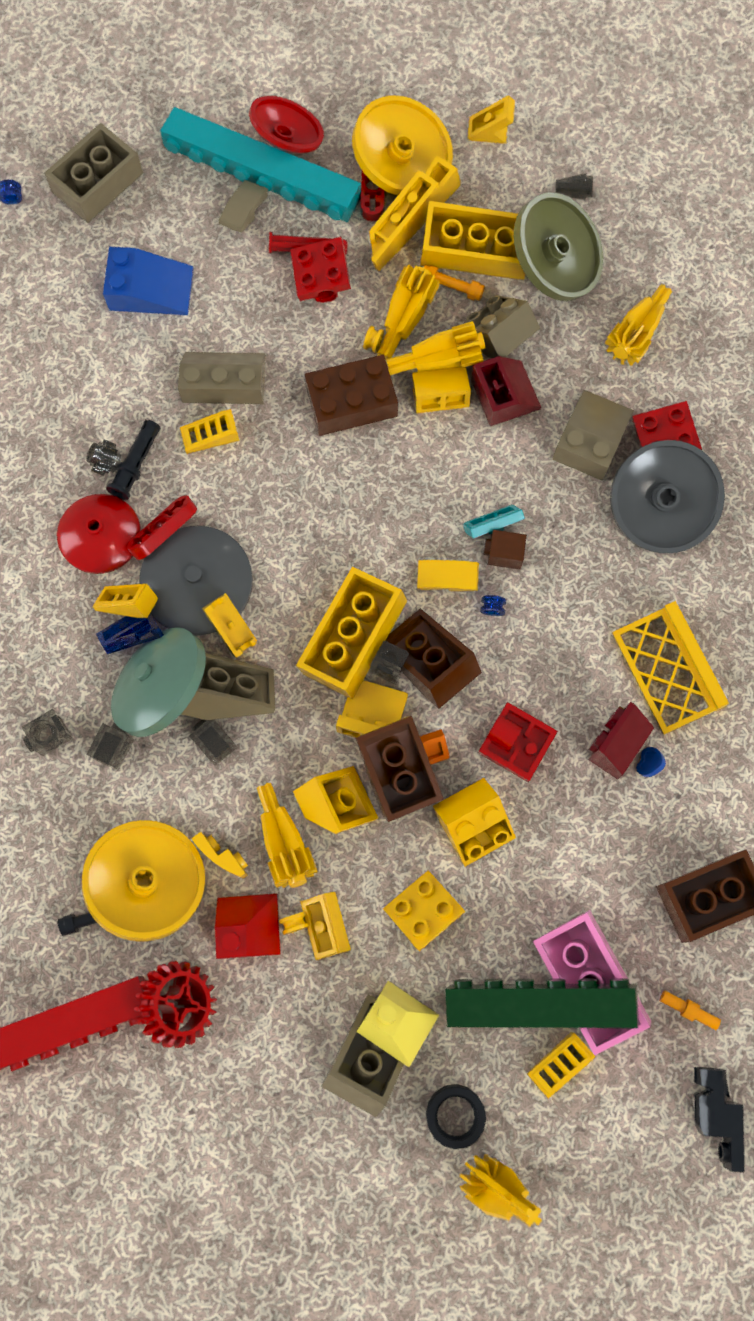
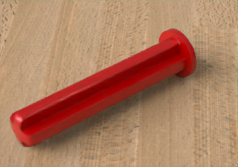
M270 232L269 254H272V251L290 252V249L332 238L273 235V232ZM342 239L344 242L345 254H347L348 242L346 239Z

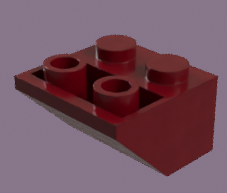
M498 356L473 364L471 382L490 427L541 410V405L521 360Z
M632 702L625 708L619 706L604 725L608 728V731L603 730L588 749L593 752L588 760L616 779L623 776L654 729V726Z

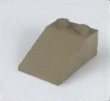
M583 390L558 442L552 460L603 481L634 410Z
M205 653L206 663L201 683L193 699L181 714L204 720H216L274 713V669Z
M367 995L321 1087L377 1117L386 1106L404 1064L357 1033L358 1028L376 1001V998Z

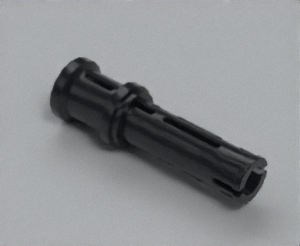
M144 421L124 462L117 465L116 470L118 472L112 483H108L106 490L111 495L122 500L130 498L129 492L134 482L139 480L141 476V465L161 429L154 421Z

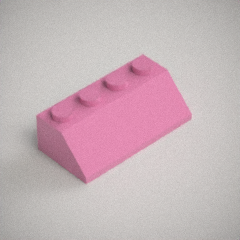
M590 910L533 941L552 978L565 979V984H578V979L585 978L597 979V984H610V979L615 978L628 979ZM639 998L638 1028H580L594 1056L650 1028L651 1019Z

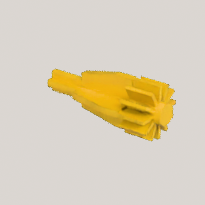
M410 265L404 266L395 284L396 288L391 298L384 325L387 333L377 352L378 355L384 354L385 359L392 358L400 339H407L422 319L428 303H432L440 286V281L434 279L435 276L431 275V272L426 268L420 266L413 268Z
M664 284L659 285L651 298L645 297L628 311L621 324L618 322L605 341V344L609 345L606 351L614 353L612 359H621V364H624L627 360L630 366L634 362H640L652 343L650 340L665 310L664 304L672 293L671 288H666Z
M471 321L454 326L450 330L439 332L412 346L411 353L386 359L390 375L417 368L418 372L461 366L464 368L483 362L481 349L486 347L482 332L477 333L475 325Z
M266 783L264 786H259L256 789L265 812L261 814L265 847L271 859L267 864L276 888L280 886L285 888L288 885L290 888H295L307 882L306 878L313 877L314 873H317L318 870L309 847L305 848L300 833L286 808L279 806L272 784Z
M484 1154L483 1159L477 1155L473 1156L475 1168L467 1162L464 1164L471 1172L470 1175L460 1174V1177L467 1182L461 1185L460 1189L466 1193L465 1198L487 1215L508 1221L514 1215L529 1227L533 1222L536 1225L541 1223L542 1219L539 1217V1214L542 1210L526 1199L529 1191L511 1168L497 1159H493L488 1154Z

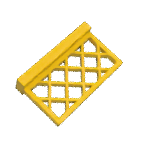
M676 601L612 632L663 735L708 714L717 712L729 704ZM660 617L667 627L663 637L647 632L650 622ZM645 625L644 630L638 629V627ZM630 631L641 634L642 637L638 648L626 646L621 635ZM668 631L673 640L666 638ZM645 636L662 641L657 656L640 650ZM664 643L678 648L680 653L676 662L660 657ZM629 652L635 653L634 659H632ZM638 655L655 660L650 674L638 671L635 665ZM681 657L686 665L680 664ZM658 661L674 666L670 681L653 676ZM678 668L689 671L693 677L689 688L673 683ZM642 677L648 678L647 685H645ZM651 680L668 685L663 700L650 695L648 688ZM695 683L699 691L693 689ZM671 687L688 692L683 707L666 701ZM691 693L703 697L708 708L700 712L687 709ZM654 702L661 704L659 711ZM664 706L681 711L678 722L666 726L661 716ZM684 712L691 714V716L682 719Z

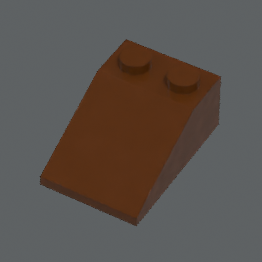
M421 608L393 630L381 648L420 693L438 709L482 673L474 652Z
M411 715L355 738L383 817L388 822L444 800Z

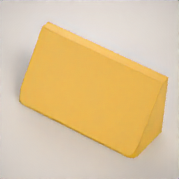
M335 892L324 893L300 901L302 911L306 915L304 916L305 922L309 924L307 930L315 960L351 950Z

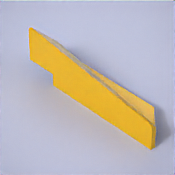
M438 155L433 160L426 174L418 170L370 229L372 262L377 271H380L426 223L429 201L445 203L460 187L461 181L458 169Z

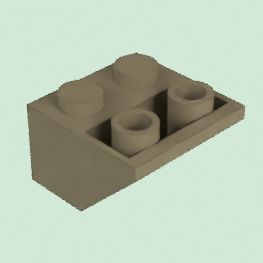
M499 295L487 300L486 305L482 309L470 314L466 318L467 321L464 322L473 321L476 332H482L486 348L481 349V351L489 358L506 357L540 329L528 301Z

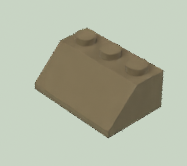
M185 352L179 363L178 390L182 402L263 404L265 353Z

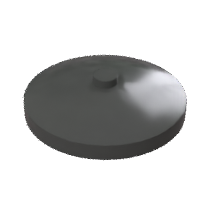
M676 440L654 442L633 452L617 470L610 492L612 515L622 534L638 547L656 553H678L701 543L718 524L725 502L723 479L713 460L696 446Z
M188 526L178 529L149 556L144 558L140 570L139 584H148L157 595L158 600L150 613L161 625L167 629L184 628L193 635L199 636L217 632L202 608L224 593L228 595L239 614L243 612L251 596L253 574L245 551L230 535L212 527Z

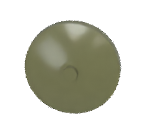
M554 192L540 194L521 208L514 225V246L519 263L531 283L548 297L559 301H573L593 290L603 270V248L598 231L587 212L571 198Z

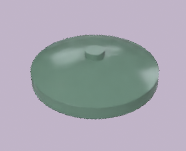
M169 628L152 636L136 650L121 671L112 694V718L120 729L135 737H146L163 730L181 715L197 692L205 670V649L198 637L184 628Z

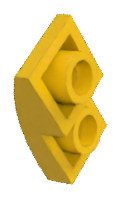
M418 560L417 588L420 590L448 589L451 592L478 591L479 563L457 560Z
M199 832L191 838L196 846L215 864L244 879L248 876L244 870L248 864L238 851L233 854L227 849L219 855L218 851L221 847L212 834L206 837L204 833Z

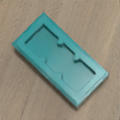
M511 504L464 522L463 527L466 534L474 539L487 533L492 534L493 530L503 531L505 526L521 521L525 517L522 509Z

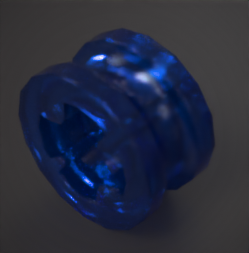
M10 179L0 181V201L7 205L19 204L22 201L21 184Z
M496 595L482 596L481 602L484 604V606L480 607L482 614L489 616L505 615L506 610L503 608L507 602L505 598Z

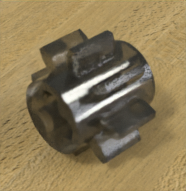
M104 439L102 443H93L90 446L86 461L92 466V472L104 476L109 471L113 473L117 470L116 467L121 461V454L115 449L116 444Z

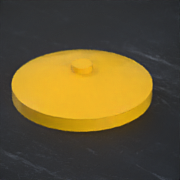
M396 95L378 98L362 110L354 125L352 146L357 163L364 174L375 185L393 195L398 196L418 170L426 174L437 155L452 164V142L445 125L431 109L414 99Z
M150 820L124 823L105 833L91 848L82 872V894L91 916L102 928L111 934L131 941L161 939L182 928L196 912L205 887L203 861L191 840L172 826Z

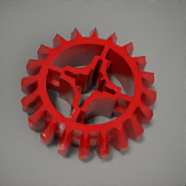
M171 961L168 965H158L157 971H149L147 973L149 981L145 980L139 983L144 992L135 995L138 1000H141V1005L135 1006L133 1010L142 1013V1017L136 1023L139 1025L146 1024L142 1033L145 1036L152 1035L151 1042L155 1044L162 1042V1046L165 1048H171V1046L183 1048L185 1043L192 1045L196 1042V1037L200 1038L205 1035L203 1027L213 1025L208 1016L217 1013L211 1008V1003L216 1002L218 999L210 997L209 992L215 986L205 984L209 976L206 974L199 975L200 967L192 966L190 968L189 962H181L179 964L177 961ZM173 979V984L169 986L167 993L161 996L160 992L164 985ZM175 1000L174 1002L177 1001L178 1005L184 1006V1008L174 1007V1003L168 1001ZM158 1008H159V1009L161 1010V1012H162V1019H161V1017H160ZM187 1013H192L189 1021L179 1029L180 1023H183Z

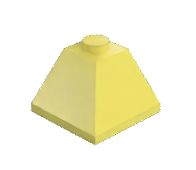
M387 981L358 1028L357 1033L407 1067H410L439 1014Z

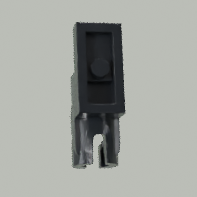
M694 1067V1083L706 1088L701 1093H694L695 1126L698 1133L704 1136L723 1137V1142H719L718 1156L720 1162H723V1167L731 1172L745 1173L743 1104L727 1101L730 1093L726 1070Z

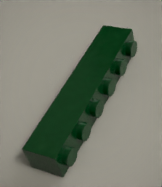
M592 978L578 979V984H565V979H547L546 984H534V979H517L515 984H503L502 979L484 980V984H473L471 979L454 980V984L445 989L447 1027L638 1028L639 1025L637 984H629V979L626 978L610 979V984H597V979Z

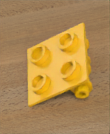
M429 870L383 908L418 951L425 948L426 945L466 912Z

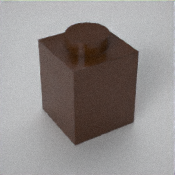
M493 530L491 539H486L483 555L488 556L487 565L520 570L524 561L527 534Z

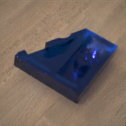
M150 613L147 618L125 616L98 632L96 636L106 653L111 654L161 638L164 634Z

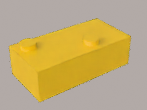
M429 201L420 266L432 265L441 269L524 280L526 274L519 263L514 246V225L518 213Z
M352 567L298 660L297 668L303 675L353 699L407 603L403 591Z

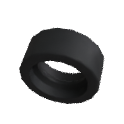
M458 1084L446 1085L437 1090L428 1101L426 1110L427 1126L434 1139L444 1147L451 1149L467 1148L477 1142L484 1132L486 1124L485 1107L478 1095L468 1087ZM448 1098H463L473 1108V1125L463 1135H449L441 1129L438 1123L437 1114L439 1107Z

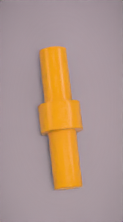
M666 990L662 992L659 1001L679 1011L680 1016L690 1021L697 1020L714 1030L719 1028L721 1019L700 1009L699 1004L690 999L685 1001Z

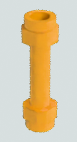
M424 266V268L431 272V275L435 276L434 279L440 281L439 284L466 293L468 299L474 301L481 300L485 285L480 284V282L472 280L471 283L438 272V268L435 266Z

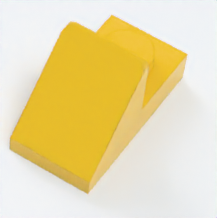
M508 95L470 116L467 139L470 141L506 143L507 127L514 120L515 100Z

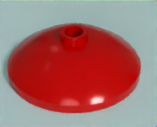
M262 96L255 99L251 104L249 118L254 129L273 147L289 153L304 154L315 151L322 144L324 131L320 122L300 104L278 96Z
M94 494L77 500L64 512L57 529V542L62 555L72 566L83 572L103 574L117 570L133 557L127 549V544L141 531V526L136 513L124 500L113 495ZM99 524L97 530H91V526Z

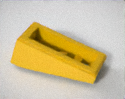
M231 409L215 413L180 427L186 454L239 441ZM227 424L228 430L222 431L221 425ZM216 426L218 434L212 436L210 427ZM202 429L206 430L207 438L202 439L200 433ZM195 431L197 442L192 443L189 433Z
M148 584L105 586L95 601L93 608L99 612L147 618L155 606L158 597Z
M570 1032L527 1075L549 1099L596 1056L574 1032ZM571 1044L582 1056L579 1060L567 1049ZM561 1053L571 1062L572 1066L569 1069L558 1058ZM552 1061L563 1073L560 1078L548 1065ZM544 1070L555 1083L549 1086L539 1072Z

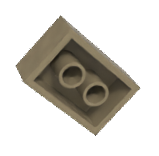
M100 123L44 174L52 193L89 223L143 174L138 153Z

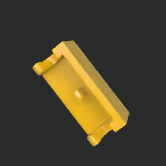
M466 367L412 373L414 386L412 389L416 413L470 407L471 389Z
M226 593L202 608L235 658L243 654V651L250 646L256 645L257 639Z

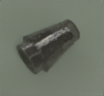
M587 173L556 179V193L580 200L593 198V175L587 176Z

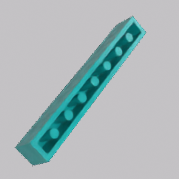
M177 107L172 109L160 130L164 147L171 153H180L189 157L193 162L207 164L217 172H226L235 176L239 181L244 182L246 180L268 188V192L277 193L287 201L294 200L299 202L309 210H318L328 214L333 220H342L348 223L361 199L360 182Z

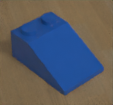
M109 246L103 296L109 311L188 315L194 268L191 265L137 248Z

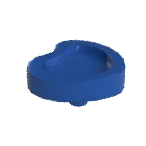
M645 748L641 753V760L637 764V772L643 777H652L658 774L666 765L665 757L657 748Z

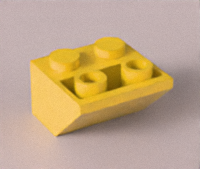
M485 778L433 806L443 830L465 867L516 838L499 795Z

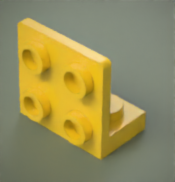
M363 680L354 698L350 699L347 697L342 715L339 714L336 723L337 733L356 738L400 720L408 694Z

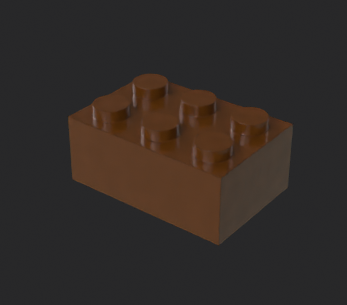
M384 354L304 374L306 390L319 436L398 417V400Z
M747 849L733 853L656 886L681 943L695 941L754 915V864Z

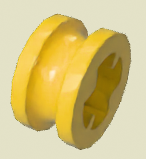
M371 325L366 333L363 349L371 348L372 352L377 353L384 337V330L376 331L375 327Z
M305 912L279 920V923L284 926L283 935L309 927V924L305 923L303 919L306 916Z

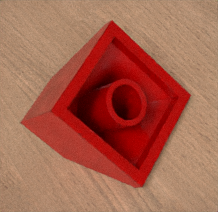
M277 893L217 898L215 920L216 959L281 955Z

